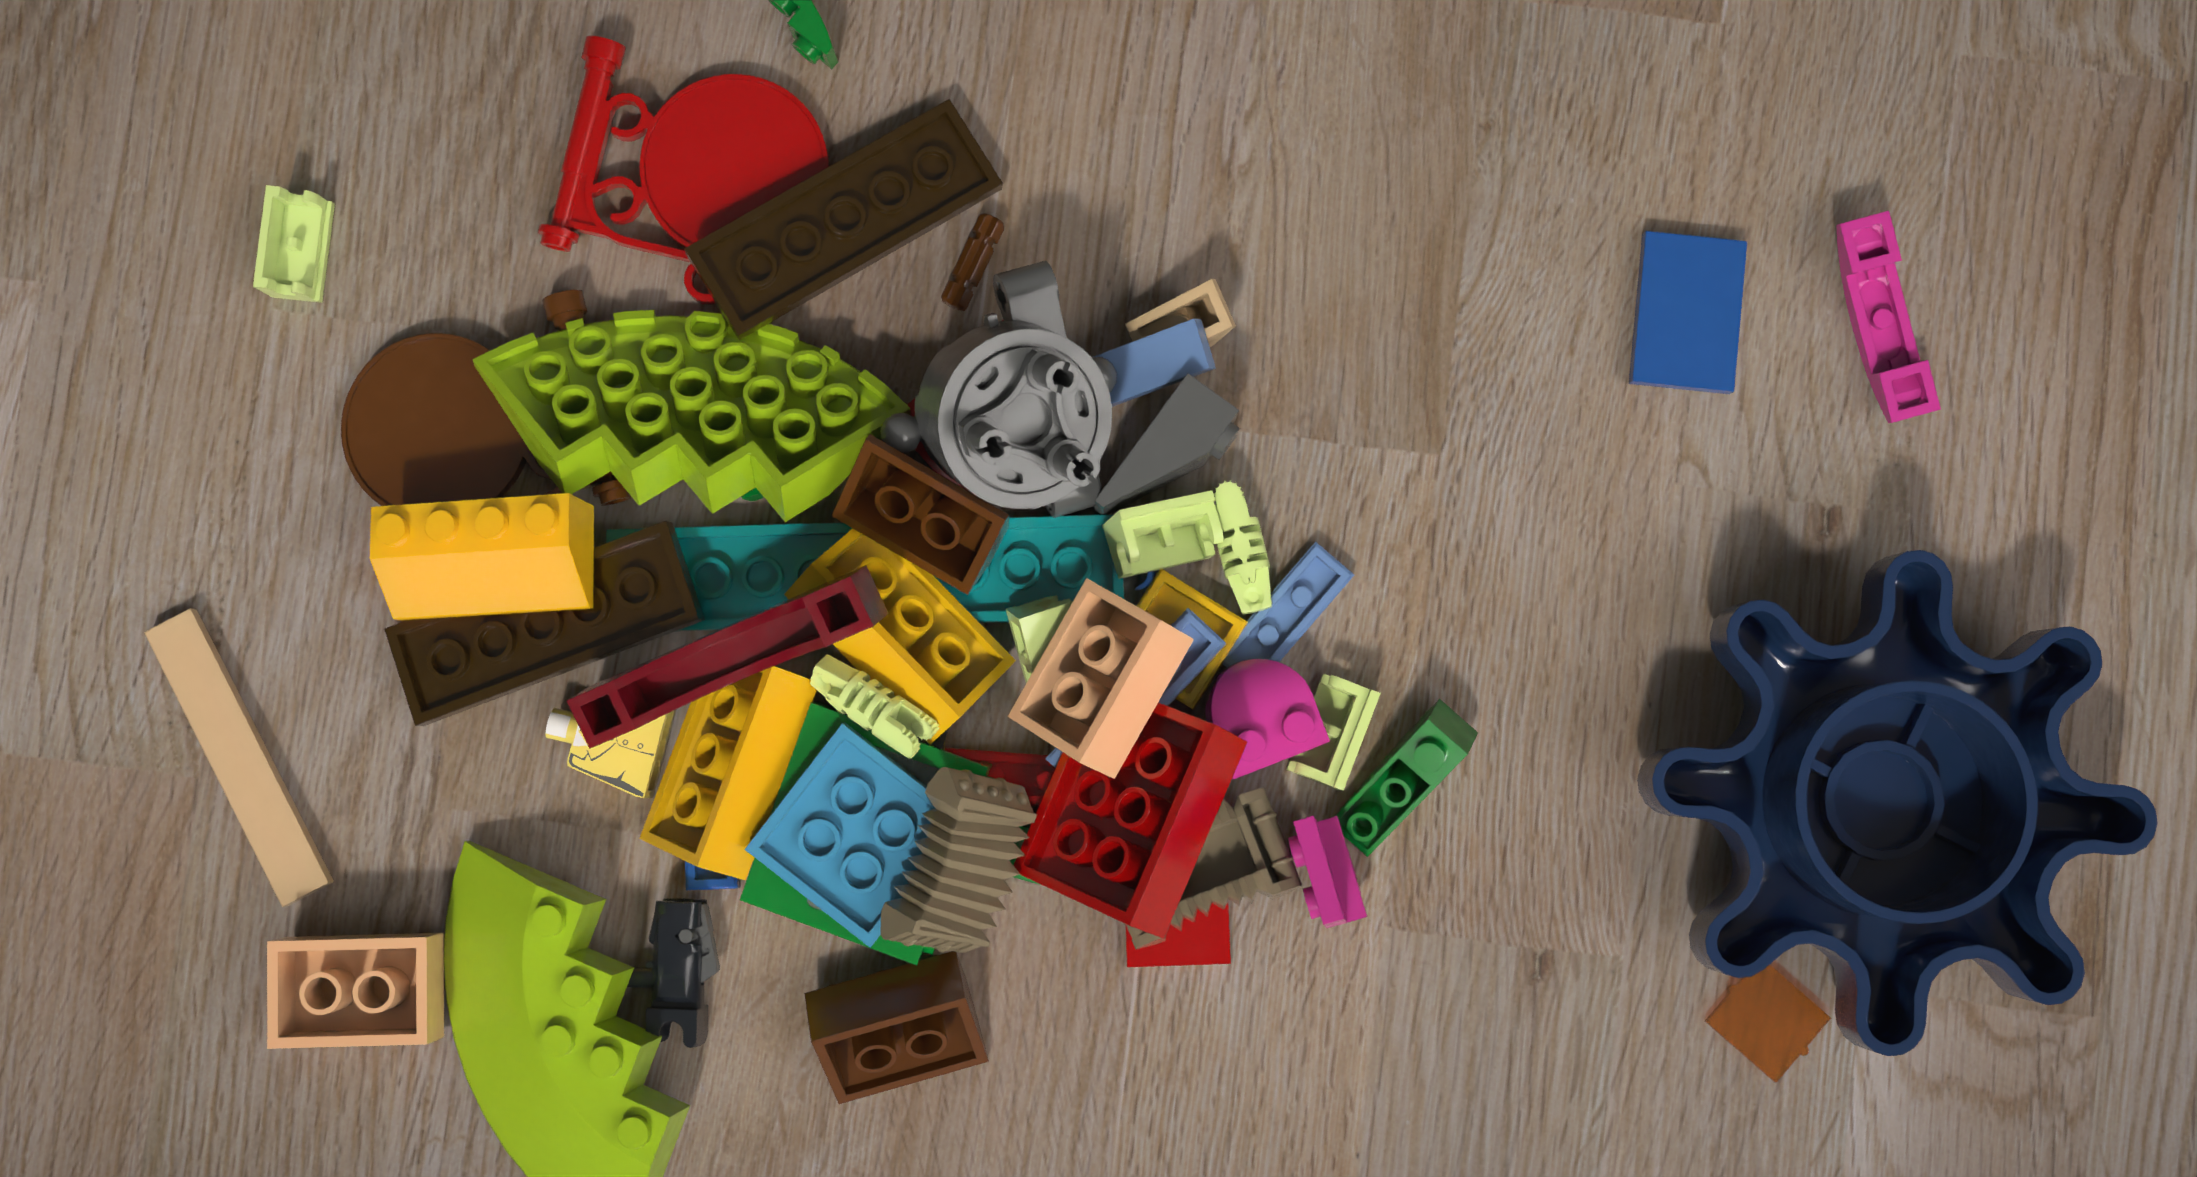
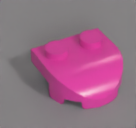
M1248 659L1231 665L1217 677L1209 699L1206 701L1205 713L1207 722L1213 723L1247 741L1232 779L1247 775L1330 742L1308 684L1295 670L1277 661Z
M1311 816L1293 821L1297 835L1288 837L1296 868L1307 867L1312 886L1303 888V893L1311 919L1321 917L1323 925L1327 929L1366 918L1367 913L1361 897L1360 887L1338 817L1335 816L1317 822L1315 817Z

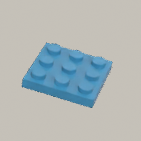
M844 722L744 850L871 948L881 935V911L884 903L902 898L894 886L909 884L902 872L918 870L908 857L923 854L914 841L927 838V835L918 825L931 824L922 813L935 808L925 794L927 788L925 784Z

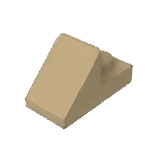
M1210 279L1125 323L1132 341H1136L1194 318L1201 319L1209 347L1215 345L1236 327L1216 279Z

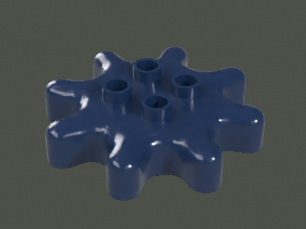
M1923 550L1906 551L1887 556L1871 566L1865 575L1862 585L1861 609L1857 627L1848 638L1832 646L1817 642L1810 637L1786 610L1774 602L1767 600L1748 601L1732 605L1720 612L1711 627L1710 644L1719 662L1735 679L1742 691L1744 708L1736 730L1726 742L1716 748L1679 747L1660 749L1646 758L1640 766L1637 777L1639 793L1645 804L1651 809L1668 816L1696 818L1711 823L1722 833L1731 852L1733 869L1729 884L1717 898L1700 911L1691 924L1689 941L1690 948L1696 959L1708 969L1736 978L1752 977L1761 972L1782 953L1796 945L1810 944L1816 947L1828 957L1834 967L1836 978L1835 1016L1841 1033L1854 1045L1885 1056L1903 1055L1916 1047L1923 1038L1926 1026L1928 994L1932 981L1942 969L1961 960H1974L1985 970L1998 987L2014 997L2045 1005L2062 1004L2074 997L2082 986L2085 975L2084 963L2076 946L2058 927L2050 913L2049 894L2053 880L2065 862L2077 855L2090 853L2129 855L2146 848L2154 838L2158 824L2156 809L2149 797L2140 790L2125 785L2096 783L2083 779L2070 768L2062 753L2058 734L2061 718L2068 708L2094 685L2100 676L2103 665L2101 650L2094 638L2084 630L2071 626L2030 631L2018 638L2000 655L1992 659L1975 653L1960 641L1953 628V582L1951 572L1945 562L1939 557Z

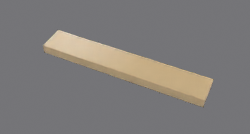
M190 608L144 632L281 906H289L333 883L334 880L197 609Z

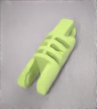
M1224 480V483H1219V487L1215 488L1216 492L1213 493L1216 501V511L1223 531V542L1218 543L1217 547L1224 575L1231 585L1242 614L1263 611L1272 607L1269 577L1270 563L1258 517H1250L1241 487H1238L1237 483H1232L1231 480L1230 482Z
M828 654L813 669L810 685L825 696V699L837 711L847 714L850 720L859 724L865 730H872V734L908 759H912L920 749L919 746L921 744L916 737L927 741L940 729L936 720L900 695L895 696L891 689L883 686L876 679L870 680L869 674L863 670L860 671L852 668Z

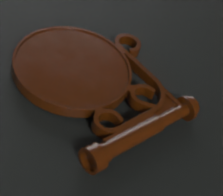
M582 290L561 291L543 298L542 302L547 320L554 322L556 330H565L566 322L582 318L585 323L583 315L588 311ZM429 333L416 335L398 341L382 350L357 375L348 392L341 420L342 447L345 459L355 480L379 505L391 506L502 498L519 478L526 461L531 470L538 476L552 480L539 465L474 366L472 359L491 350L475 341L452 334ZM611 471L580 489L584 490L593 487V496L599 497L601 506L614 505L631 499V495ZM556 487L541 495L562 494V492Z

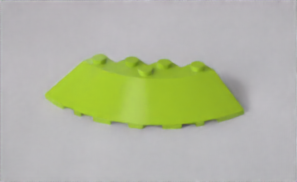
M654 310L624 311L613 313L614 320L584 324L582 318L566 322L565 330L549 333L538 338L535 337L534 333H530L472 359L475 368L539 465L562 493L573 494L611 471L639 506L681 480H684L712 514L752 489L757 488L781 518L787 522L829 496L850 475L866 438L871 434L881 440V427L886 418L895 413L911 414L910 407L885 383L866 369L860 372L855 367L842 361L840 353L824 345L820 349L799 340L798 333L772 324H767L739 341L721 313L694 311L690 316H655Z
M468 840L464 842L453 877L445 921L444 976L446 1002L454 1042L468 1084L485 1119L506 1152L527 1177H663L690 1105L644 1085L662 1036L658 1037L645 1031L646 1029L616 1016L634 967L588 948L606 899Z

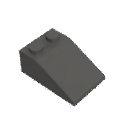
M1187 373L1095 499V512L1098 515H1109L1204 466L1211 455L1220 460L1235 440L1236 434L1240 429L1234 424L1239 410Z

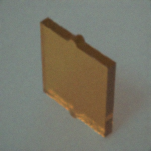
M1769 965L1752 977L1741 978L1736 985L1729 984L1727 986L1728 994L1704 1022L1767 1077L1777 1083L1800 1055L1805 1056L1809 1053L1807 1046L1828 1023L1831 1017Z

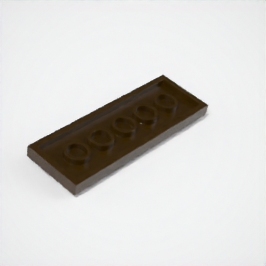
M948 99L684 248L689 261L740 341L1002 190L1003 182L953 103Z
M663 521L594 548L593 609L405 620L384 630L415 726H426L704 621L705 618L672 522Z

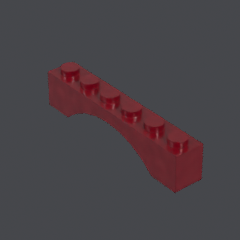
M867 565L589 686L568 699L567 703L589 749L739 680L790 659L827 647L871 628L889 613Z

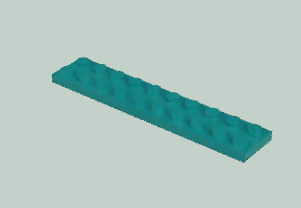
M1113 515L1009 518V528L991 563L968 595L934 576L979 623L1009 622L1006 613L1007 608L1017 607L1049 596H1057L1058 601L1066 599L1074 601L1086 578L1124 599L1123 578L1118 579L1102 527ZM845 523L675 527L705 618L704 621L675 632L719 630L788 600L784 595L786 591L817 558L852 528ZM645 528L606 529V543Z

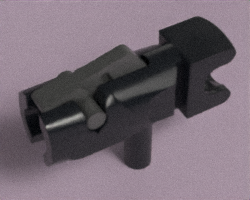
M666 898L663 901H656L649 934V942L654 945L653 960L648 961L646 967H634L627 987L652 988L651 1007L646 1009L645 1031L658 1037L662 1036L660 1042L669 1038L672 1022H676L681 1026L683 1030V1043L688 1048L699 1047L707 1039L708 1005H704V982L719 972L720 963L713 934L714 929L706 899Z

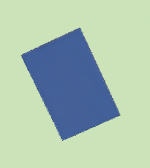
M1645 231L1642 234L1629 384L1731 394L1734 392L1747 241Z

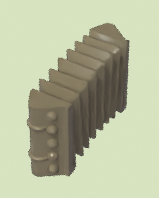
M942 767L930 780L925 790V794L935 809L922 813L931 824L918 825L927 835V838L914 841L923 854L908 857L918 870L902 872L909 884L894 886L902 898L884 903L881 911L880 932L883 939L901 942L905 946L920 945L936 948L940 952L955 951L965 953L981 946L989 947L990 941L982 932V929L997 927L989 913L1006 910L997 897L1013 893L1004 879L1020 875L1009 860L1025 856L1014 842L1030 838L1019 826L1034 823L1037 814L1033 812L1025 788L1021 785L1009 783L1003 778L993 779L976 775L967 769L960 771Z
M1264 787L1238 795L1234 808L1223 798L1170 924L1180 931L1182 930L1183 917L1195 922L1197 909L1208 917L1212 903L1224 910L1229 900L1240 906L1242 897H1244L1252 904L1257 892L1273 900L1303 886L1294 865L1293 856L1289 852L1276 819L1277 812L1273 811ZM1123 923L1127 926L1129 934H1131L1135 949L1166 941L1167 932L1163 939Z

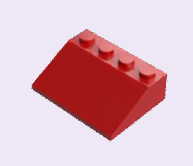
M1158 703L1115 779L1079 763L1062 752L1036 812L1035 822L1031 824L1027 833L1030 838L1024 840L1020 849L1025 856L1016 858L1013 866L1020 875L1131 927L1164 939L1247 745V741L1213 723Z

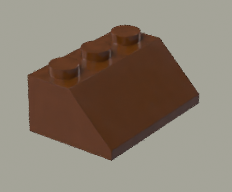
M871 434L866 438L832 514L834 518L967 595L991 563L1009 528V514Z
M955 951L919 960L917 965L909 963L804 993L811 1043L838 1104L989 1062L969 985Z

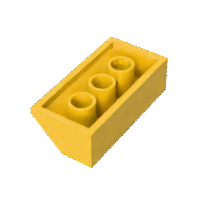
M570 493L371 507L370 561L391 615L395 620L593 609L594 506Z
M852 528L817 558L784 595L790 599L867 565L889 614L873 627L838 641L833 645L856 669L863 670L869 674L870 680L876 679L883 686L891 689L895 696L900 695L937 721L940 729L931 739L927 740L931 745L1016 660L934 575Z
M773 666L691 702L639 839L699 868L746 880L755 857L744 849L770 817L809 706L813 702L817 691L810 685L811 679Z

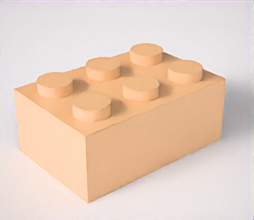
M1086 578L1007 717L1079 763L1115 779L1194 639Z
M444 933L299 936L267 941V1049L425 1045L444 1038Z

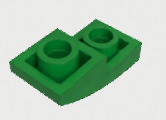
M768 0L779 12L788 18L795 13L787 22L795 39L792 43L794 49L810 63L815 65L818 60H821L830 69H833L838 60L828 31L811 0Z

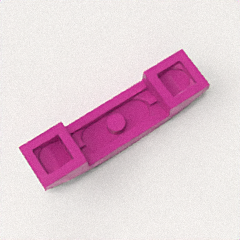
M1885 211L1836 225L1840 272L1852 329L1867 377L1887 422L1893 423L1941 410L1929 361H1920L1895 262L1902 261L1890 212Z

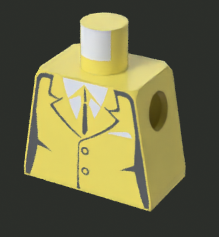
M553 708L546 726V738L572 744L567 766L636 797L653 798L676 710L633 731L589 749L572 712Z

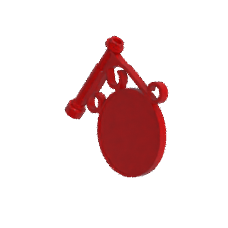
M586 36L581 57L586 61L584 66L586 72L561 169L563 175L551 224L539 225L538 233L542 235L540 244L554 250L570 252L572 244L578 243L579 234L573 232L576 231L609 239L623 247L690 262L685 254V250L626 237L612 231L600 219L595 205V198L616 188L630 190L633 194L631 208L623 213H612L610 215L612 222L619 225L631 223L640 216L643 207L648 204L651 212L665 232L686 248L828 168L829 158L823 134L811 112L796 96L774 82L751 75L724 74L701 79L673 95L655 116L649 112L645 102L639 96L632 93H620L610 99L613 88L610 78L614 77L615 70L621 69L626 47L608 38ZM633 105L640 110L641 119L634 128L629 130H622L617 127L611 128L613 116L621 106ZM610 128L613 136L621 141L632 142L645 135L640 154V179L642 187H638L632 180L623 176H614L597 183ZM692 264L688 265L684 273V284L687 292L697 302L710 305L715 304L711 294H703L695 289L694 278L697 272Z

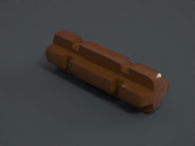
M986 213L978 216L972 229L975 235L973 238H968L953 269L954 279L953 281L948 280L941 295L943 303L959 311H965L968 308L974 295L972 287L978 286L993 255L994 248L992 245L993 243L998 244L1004 231V223L1000 219Z

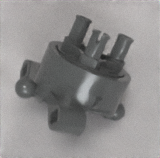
M1046 260L995 274L993 277L994 293L1004 321H998L997 314L995 313L984 315L983 326L967 332L952 344L941 349L929 364L924 374L919 394L915 396V416L907 413H895L886 418L881 427V440L903 454L916 449L919 442H922L929 457L944 473L979 498L991 504L1012 509L1030 508L1032 510L1045 506L1049 516L1053 518L1095 506V499L1102 491L1098 475L1100 472L1099 462L1105 452L1111 432L1112 404L1110 392H1112L1117 383V372L1108 359L1091 357L1082 347L1067 338L1059 304V290L1056 277Z

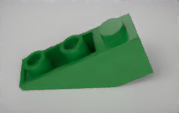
M1439 699L1403 736L1334 815V817L1337 816L1343 836L1368 857L1469 754L1478 732Z

